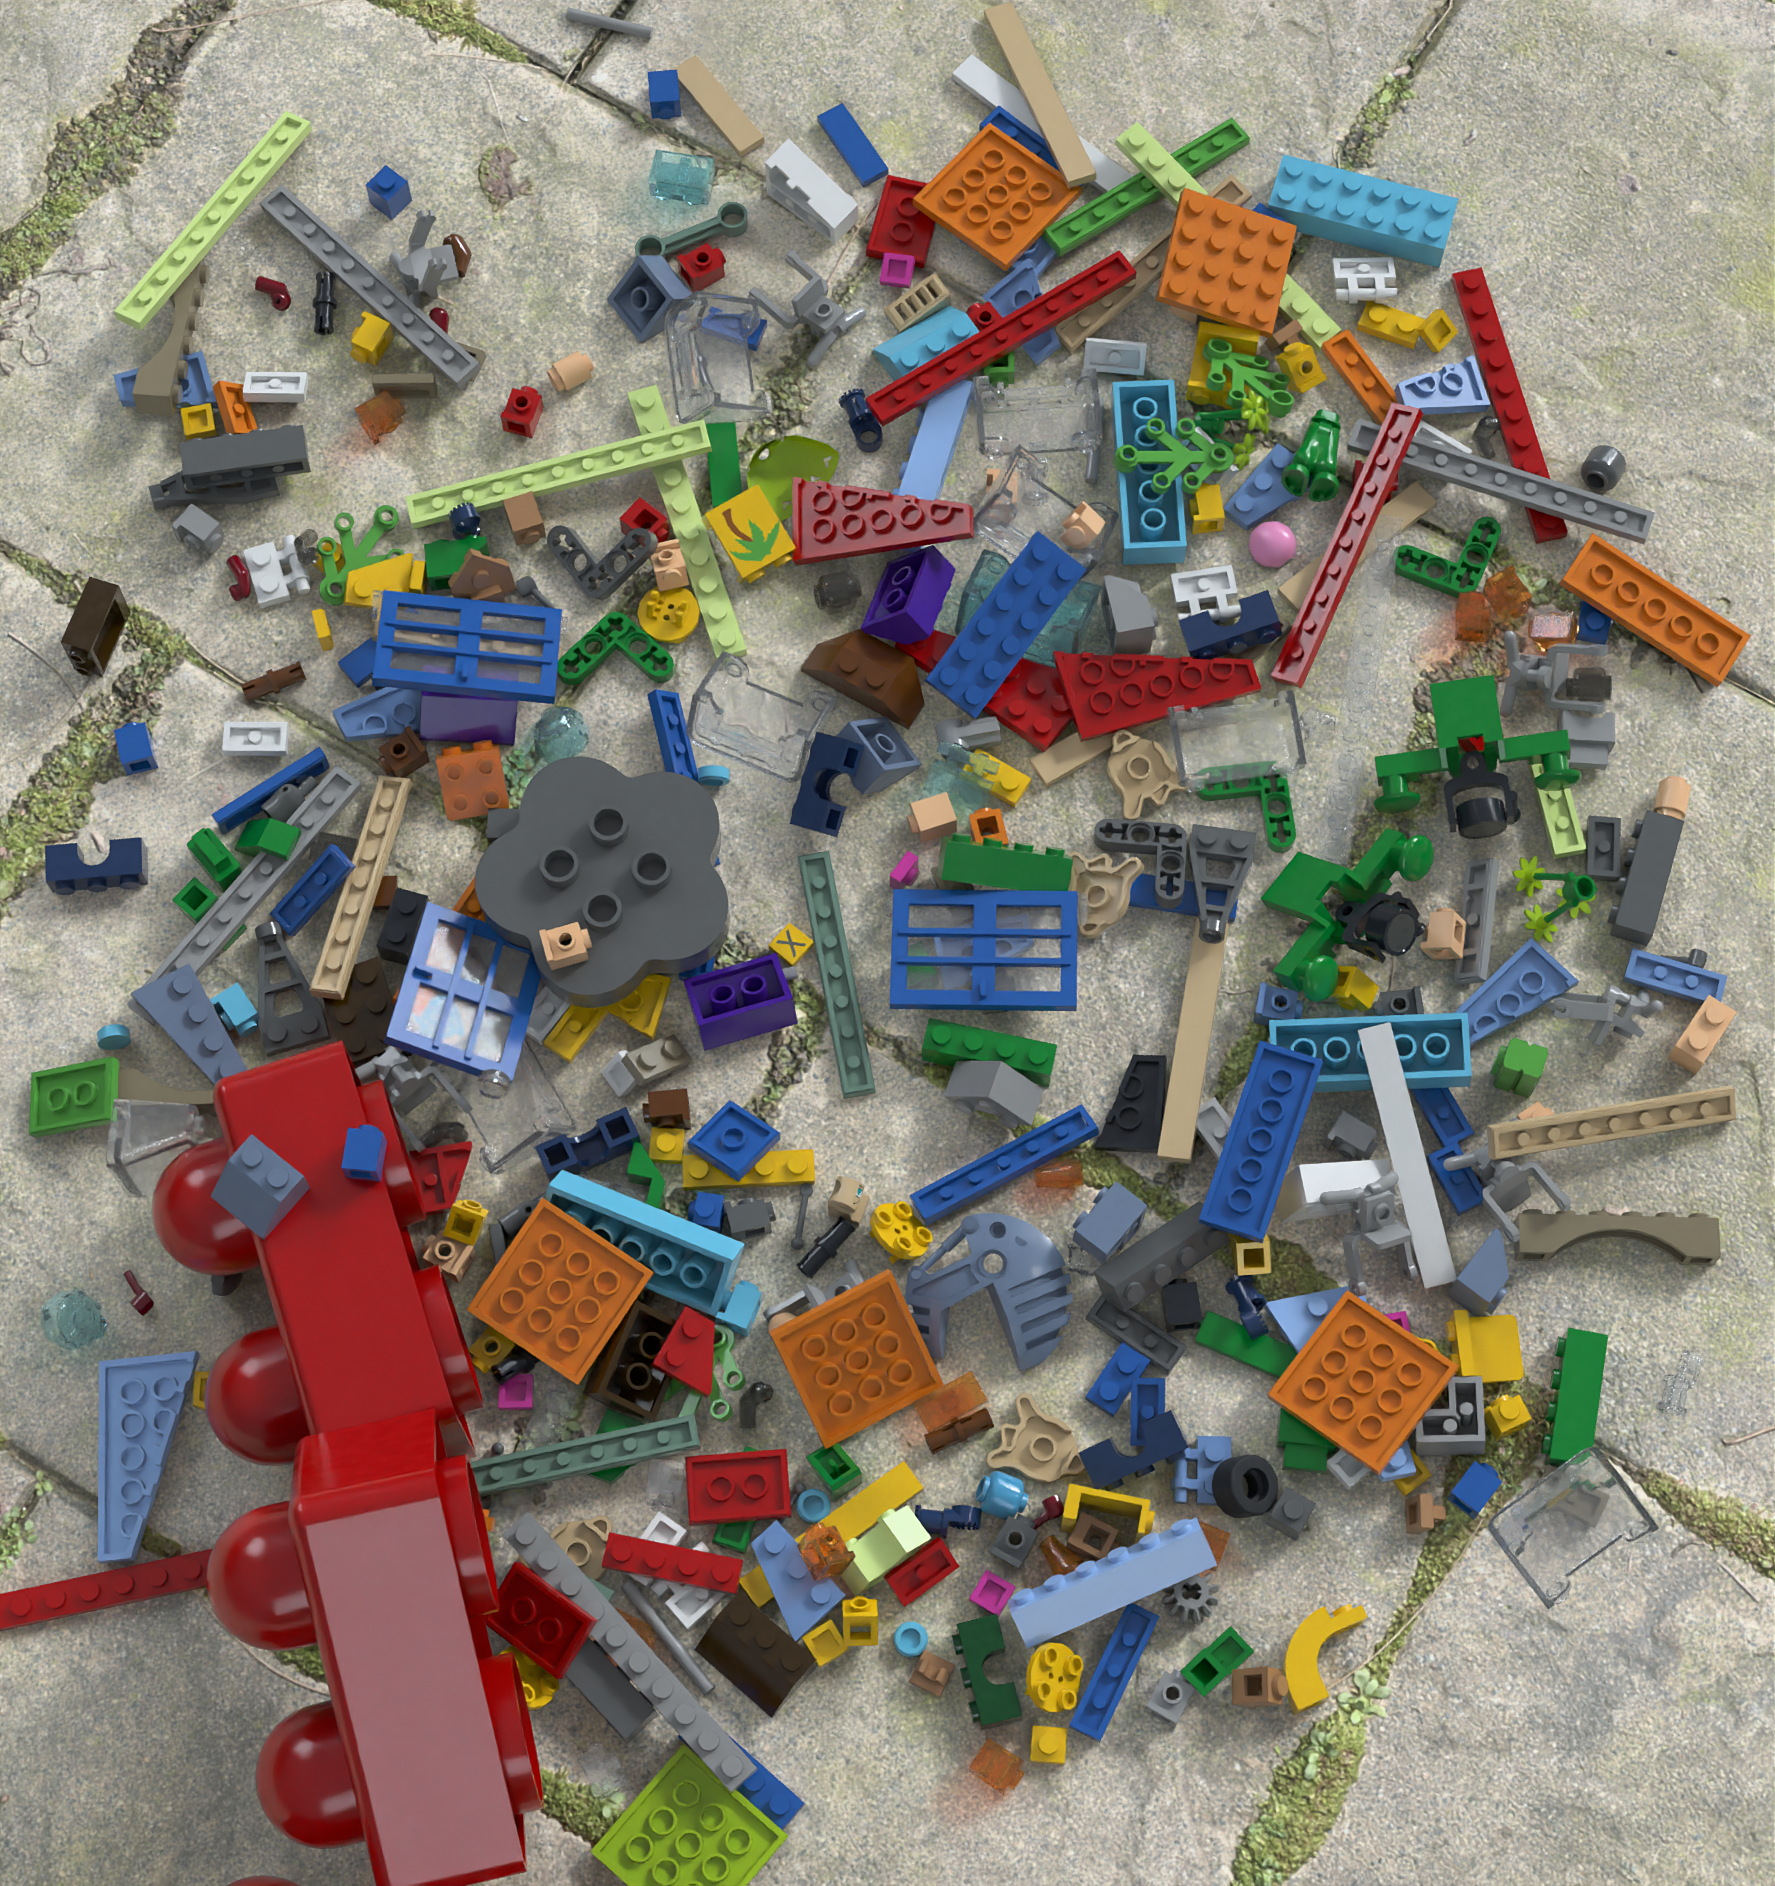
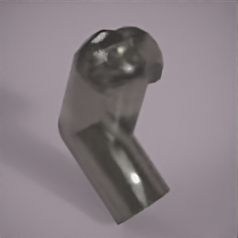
M1485 416L1480 419L1472 435V440L1479 456L1488 460L1496 455L1490 442L1491 436L1497 432L1496 430H1500L1501 424L1496 417Z
M313 529L305 530L294 539L297 560L306 566L315 564L319 560V556H315L317 549L310 547L318 540V535Z
M459 1121L439 1122L420 1137L419 1140L425 1148L435 1147L443 1139H452L453 1143L465 1142L469 1134L464 1129L465 1125Z
M762 1381L755 1382L740 1397L739 1418L741 1429L756 1428V1407L762 1401L767 1402L773 1397V1388L770 1384H764Z

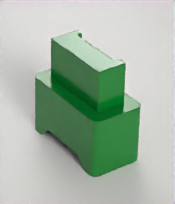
M202 828L191 836L192 839L187 843V847L194 860L199 863L219 890L224 893L243 870L239 862L210 828Z
M1280 1408L1277 1421L1276 1447L1283 1448L1282 1470L1325 1474L1327 1453H1333L1336 1446L1283 1408Z

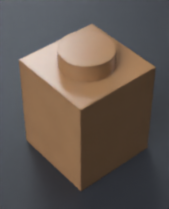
M532 491L502 500L517 546L533 544L546 536L543 520Z

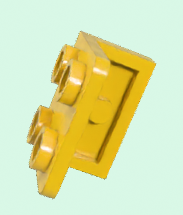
M1454 1310L1449 1320L1445 1323L1447 1341H1451L1453 1354H1450L1449 1360L1459 1366L1455 1376H1482L1483 1384L1520 1381L1524 1371L1516 1317L1511 1314L1468 1317L1467 1310Z

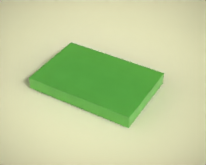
M107 1057L32 1072L29 1135L38 1138L116 1123L119 1059Z

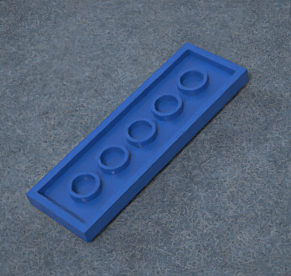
M1037 530L924 681L971 718H977L1087 569Z
M1260 1040L1198 1223L1263 1244L1323 1065L1322 1059Z

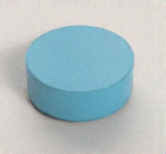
M707 765L698 768V782L703 785L723 786L729 783L730 770L726 767Z
M120 1024L102 1027L97 1031L98 1046L105 1050H117L128 1046L131 1042L129 1028Z
M808 1489L799 1496L797 1512L804 1522L815 1525L830 1514V1500L823 1491Z
M905 1622L896 1629L894 1633V1646L903 1657H918L927 1648L928 1635L922 1625L916 1622Z

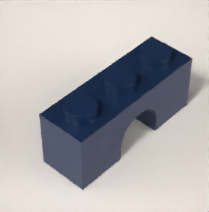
M1266 590L1239 599L1241 617L1238 622L1228 627L1216 625L1212 621L1208 610L1178 620L1190 657H1193V659L1213 660L1230 653H1241L1248 647L1260 643L1267 644L1274 641L1277 637L1283 636L1280 621L1269 591Z
M816 731L814 741L810 747L806 769L801 777V786L797 800L792 808L790 824L838 837L846 807L832 801L830 786L833 780L841 774L856 775L864 745Z
M142 837L109 840L108 857L100 864L87 865L84 863V854L78 843L46 845V883L52 893L59 895H71L78 890L103 892L107 888L113 887L128 890L136 889L139 885L148 884V849Z
M627 1107L597 1119L596 1126L582 1135L570 1138L564 1133L535 1146L538 1158L549 1182L551 1183L561 1170L579 1175L631 1152L634 1142L641 1143L640 1136Z
M1174 1409L1140 1424L1146 1437V1445L1139 1455L1127 1456L1121 1453L1112 1437L1078 1452L1094 1488L1104 1487L1105 1491H1111L1124 1485L1123 1477L1134 1473L1136 1478L1153 1472L1155 1470L1153 1464L1165 1459L1167 1464H1170L1185 1457L1184 1450L1189 1448L1190 1444Z

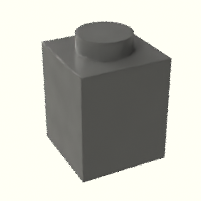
M1285 1487L1266 1524L1296 1541L1316 1503Z

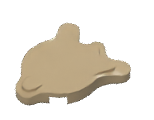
M1125 729L1116 731L1112 736V750L1107 762V775L1112 787L1121 796L1122 818L1124 820L1136 821L1140 816L1143 801L1150 800L1155 807H1161L1171 792H1185L1192 786V778L1188 774L1178 771L1171 764L1168 754L1156 741L1153 740L1151 742L1147 739H1141L1140 736L1133 735Z
M1076 851L1068 854L1073 859L1068 891H1078L1077 923L1080 933L1085 938L1093 939L1098 937L1103 930L1112 926L1123 917L1130 902L1132 883L1144 870V864L1139 858L1131 857L1113 868L1112 859L1108 854L1103 853L1093 859H1087Z
M1021 1393L1015 1399V1408L1020 1422L1017 1425L1005 1423L1001 1426V1446L988 1454L986 1457L987 1467L992 1471L1013 1470L1025 1479L1044 1484L1055 1482L1067 1476L1076 1477L1082 1474L1085 1466L1078 1453V1447L1072 1430L1058 1418L1041 1412L1030 1394Z
M598 1515L583 1521H566L558 1525L549 1534L588 1577L598 1582L608 1571V1569L601 1566L609 1532L612 1533L613 1531L612 1523L606 1516ZM518 1555V1562H521L523 1565H525L527 1568L533 1571V1569L525 1562V1560L520 1555Z

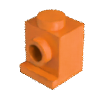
M981 808L969 815L968 825L972 841L983 842L984 837L1002 840V845L1009 846L1000 808L994 810L991 808ZM984 832L992 833L991 835L982 836Z

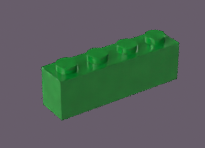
M952 833L951 838L942 837L936 875L942 880L1020 891H1068L1073 859L1065 854V849L1046 846V851L1033 850L1034 845L1023 842H1015L1014 847L1002 845V840L987 837L983 838V842L971 841L970 835Z
M929 1018L922 1046V1060L951 1067L955 1066L956 1061H1002L1033 1083L1049 1087L1056 1058L1057 1044Z
M1568 1327L1563 1337H1557L1554 1355L1560 1357L1558 1369H1553L1550 1380V1388L1555 1389L1554 1401L1548 1402L1545 1421L1551 1422L1549 1434L1543 1435L1541 1454H1546L1545 1465L1549 1464L1553 1467L1584 1473L1591 1466L1608 1335Z

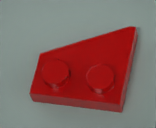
M472 1141L425 1148L420 1153L417 1150L409 1151V1158L426 1216L451 1211L452 1205L456 1202L471 1155Z
M685 1306L651 1366L708 1398L712 1392L715 1323Z

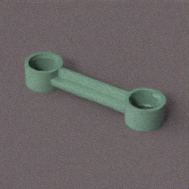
M727 202L719 208L716 217L662 239L654 235L643 236L635 245L636 259L641 251L647 247L658 248L661 251L659 255H662L666 260V256L722 233L728 237H738L747 230V210L738 202ZM729 214H738L743 218L736 225H728L722 221Z

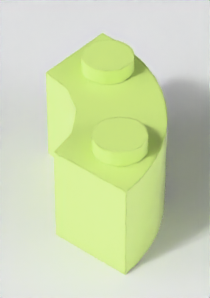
M908 1505L896 1512L893 1508L887 1510L877 1518L879 1524L858 1541L856 1538H852L839 1548L841 1554L834 1561L833 1566L855 1596L861 1595L884 1579L883 1576L918 1552L931 1539Z

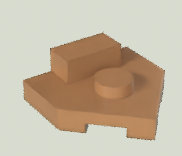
M471 548L464 556L465 561L459 571L454 572L448 581L453 598L505 603L503 594L517 590L507 560L498 557L491 558Z

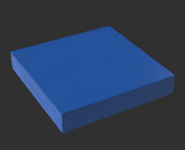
M729 1100L687 1144L689 1150L739 1182L781 1138L780 1132Z

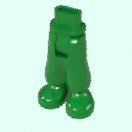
M1319 409L1316 411L1315 416L1310 419L1302 442L1291 464L1284 468L1281 475V483L1292 495L1296 497L1304 495L1308 486L1309 475L1311 474L1313 480L1308 493L1311 501H1328L1335 498L1338 494L1340 484L1335 477L1341 429L1338 414Z

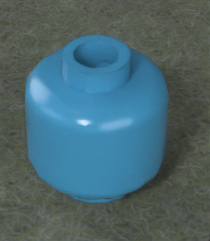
M993 1471L989 1476L984 1475L980 1480L975 1500L979 1502L982 1512L1007 1520L1008 1516L1013 1518L1017 1512L1023 1513L1027 1505L1028 1494L1024 1493V1484L1021 1479L999 1471Z

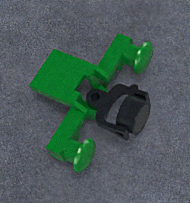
M1494 675L1433 683L1429 685L1438 748L1376 756L1378 786H1382L1383 796L1375 799L1373 805L1379 812L1387 814L1409 811L1419 804L1421 797L1415 792L1408 791L1407 782L1420 781L1419 775L1448 771L1449 775L1453 778L1444 786L1450 833L1457 832L1456 825H1458L1461 837L1481 839L1502 833L1506 830L1507 823L1512 825L1521 817V812L1518 809V795L1515 791L1510 790L1508 777L1502 773L1495 772L1497 769V759H1499L1500 764L1528 760V765L1542 764L1543 774L1534 779V784L1537 788L1544 791L1569 789L1579 783L1582 774L1578 770L1569 769L1568 760H1570L1571 749L1567 729L1503 738ZM1483 736L1484 751H1469L1459 754L1458 739ZM1480 787L1497 788L1503 792L1505 808L1503 801L1498 798L1484 797L1471 799L1456 807L1455 819L1452 799L1456 794Z
M1386 828L1353 871L1302 852H1297L1260 898L1268 908L1311 922L1273 970L1283 987L1299 993L1301 990L1304 991L1305 997L1312 1002H1321L1334 993L1339 981V968L1334 960L1336 954L1332 950L1335 944H1346L1349 949L1355 950L1382 964L1386 960L1383 953L1400 956L1412 947L1416 937L1425 931L1426 926L1418 921L1420 914L1411 899L1404 898L1400 891L1394 892L1392 895L1385 893L1392 886L1389 879L1396 871L1400 872L1403 879L1410 882L1418 881L1428 874L1433 864L1434 849L1427 837L1416 835L1407 840L1402 832ZM1331 886L1338 889L1346 901L1335 911L1336 921L1333 920L1324 904L1320 901Z

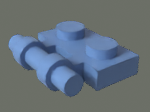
M1197 1436V1449H1185L1186 1456L1173 1463V1478H1170L1173 1503L1186 1504L1187 1492H1196V1505L1217 1506L1212 1491L1213 1475L1221 1462L1231 1458V1437ZM1187 1462H1196V1479L1187 1478Z

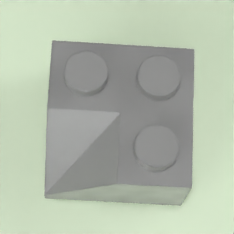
M1111 575L1104 576L1101 608L1113 655H1137L1151 652L1152 640H1156L1155 627H1158V617L1156 609H1150L1147 594H1141L1140 586L1137 582Z

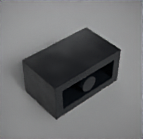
M397 887L376 945L381 959L407 966L427 901L430 902L427 895Z

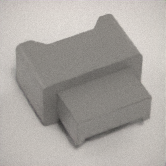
M1562 710L1557 720L1558 731L1568 730L1571 749L1570 760H1568L1569 768L1605 770L1608 765V753L1612 751L1615 745V713L1607 712L1602 718L1575 716L1570 710Z

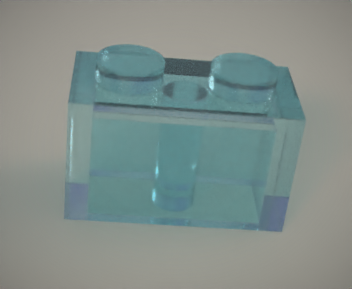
M656 149L649 176L650 196H655L661 200L685 201L691 205H709L716 176L715 159Z

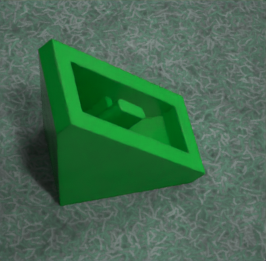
M838 1443L827 1449L822 1446L806 1456L807 1461L833 1501L862 1484V1472Z

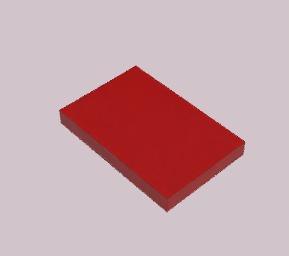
M887 175L866 248L867 257L883 260L884 252L910 255L915 258L914 267L924 269L937 222L914 207L913 198L928 183Z
M787 1449L685 1456L689 1526L792 1518Z
M514 1562L498 1589L499 1611L484 1615L486 1626L553 1677L563 1679L598 1620L521 1562Z

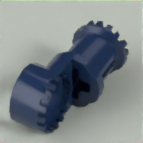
M854 388L852 392L848 390L849 393L845 392L838 402L841 408H845L849 416L848 423L854 433L856 446L859 450L866 453L875 452L880 449L883 443V434L879 422L865 404L864 391L858 388ZM868 431L874 432L877 435V439L870 443L862 441L860 437Z
M467 502V505L462 503V507L457 505L458 508L454 507L453 511L451 510L448 514L455 540L468 536V532L471 535H480L479 523L481 518L472 503Z
M1235 1275V1279H1229L1230 1282H1227L1225 1289L1229 1295L1234 1296L1239 1304V1317L1251 1340L1254 1341L1269 1333L1267 1325H1262L1265 1321H1260L1262 1316H1258L1267 1304V1300L1263 1294H1259L1253 1285L1254 1278L1252 1275H1242L1239 1277Z
M916 1505L915 1516L927 1533L940 1534L941 1538L947 1539L948 1527L962 1528V1530H965V1527H968L967 1530H971L972 1527V1530H979L982 1510L973 1506L955 1505L952 1508H944L943 1511L922 1509L921 1505Z

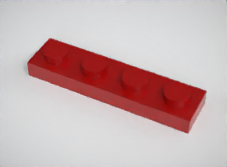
M609 1532L601 1566L609 1570L735 1596L744 1562L742 1559Z

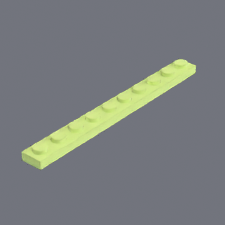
M288 111L282 114L114 310L117 320L142 331L312 131L310 121Z
M1136 122L1115 139L1114 145L1176 208L1180 193L1184 188L1205 195L1208 194L1139 122ZM1286 273L1278 312L1289 323L1297 319L1303 327L1298 333L1317 352H1320L1322 350V343L1341 333L1342 329Z
M657 385L627 393L640 435L671 428ZM682 459L651 467L674 537L679 540L687 575L694 596L697 599L700 614L717 663L746 655L747 649Z
M702 419L406 496L405 499L412 527L416 529L449 520L448 514L450 511H453L454 507L458 508L457 505L462 507V503H465V505H467V502L472 503L477 512L503 506L502 500L532 491L535 498L712 452L705 421Z

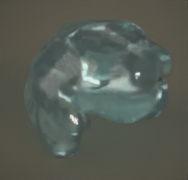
M549 707L543 711L540 720L534 724L535 750L547 763L567 757H575L586 748L590 741L589 728L583 720L582 714L569 707Z
M80 1289L59 1292L48 1299L41 1307L40 1324L45 1337L58 1347L67 1350L79 1349L84 1344L103 1337L107 1330V1323L100 1313L102 1307Z

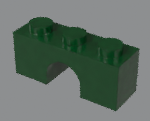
M997 1614L958 1623L956 1626L957 1634L951 1636L956 1655H963L965 1667L960 1668L964 1689L971 1688L974 1701L968 1702L973 1723L979 1722L982 1731L1022 1721L1023 1715L1015 1683L994 1684L985 1677L982 1670L983 1664L987 1659L1005 1653V1644Z

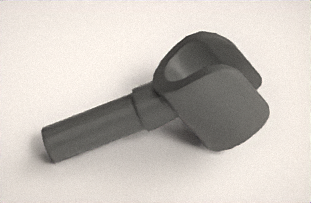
M525 576L515 582L516 589L522 598L532 594L544 607H555L541 594L532 577Z
M1692 949L1688 958L1660 955L1702 969L1707 961V953L1700 949Z

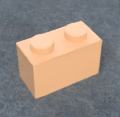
M1708 995L1668 1058L1696 1075L1737 1012L1711 995Z

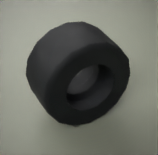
M1243 1455L1226 1459L1219 1464L1212 1480V1491L1217 1506L1226 1515L1233 1518L1260 1516L1268 1512L1276 1502L1279 1490L1278 1479L1273 1467L1266 1459L1258 1455ZM1243 1477L1246 1479V1482L1248 1484L1247 1496L1245 1495L1242 1488Z

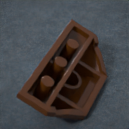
M861 629L817 644L801 668V672L884 717L887 716L889 720L908 730L925 705L914 658L876 637L864 633Z

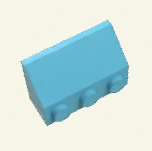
M947 306L875 347L873 353L893 381H896L980 331L965 312Z

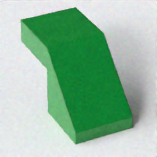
M272 818L252 820L247 822L234 849L254 858L262 851L288 861L302 833L300 828Z
M194 877L172 901L196 925L216 903L218 897ZM243 924L238 929V931L232 936V938L225 944V946L222 948L223 951L226 952V950L247 930L245 924Z
M634 1142L627 1169L628 1181L650 1186L646 1204L662 1210L667 1193L665 1180L642 1144Z
M1230 1626L1210 1646L1200 1651L1180 1672L1205 1697L1232 1674V1669L1239 1668L1254 1653V1650Z

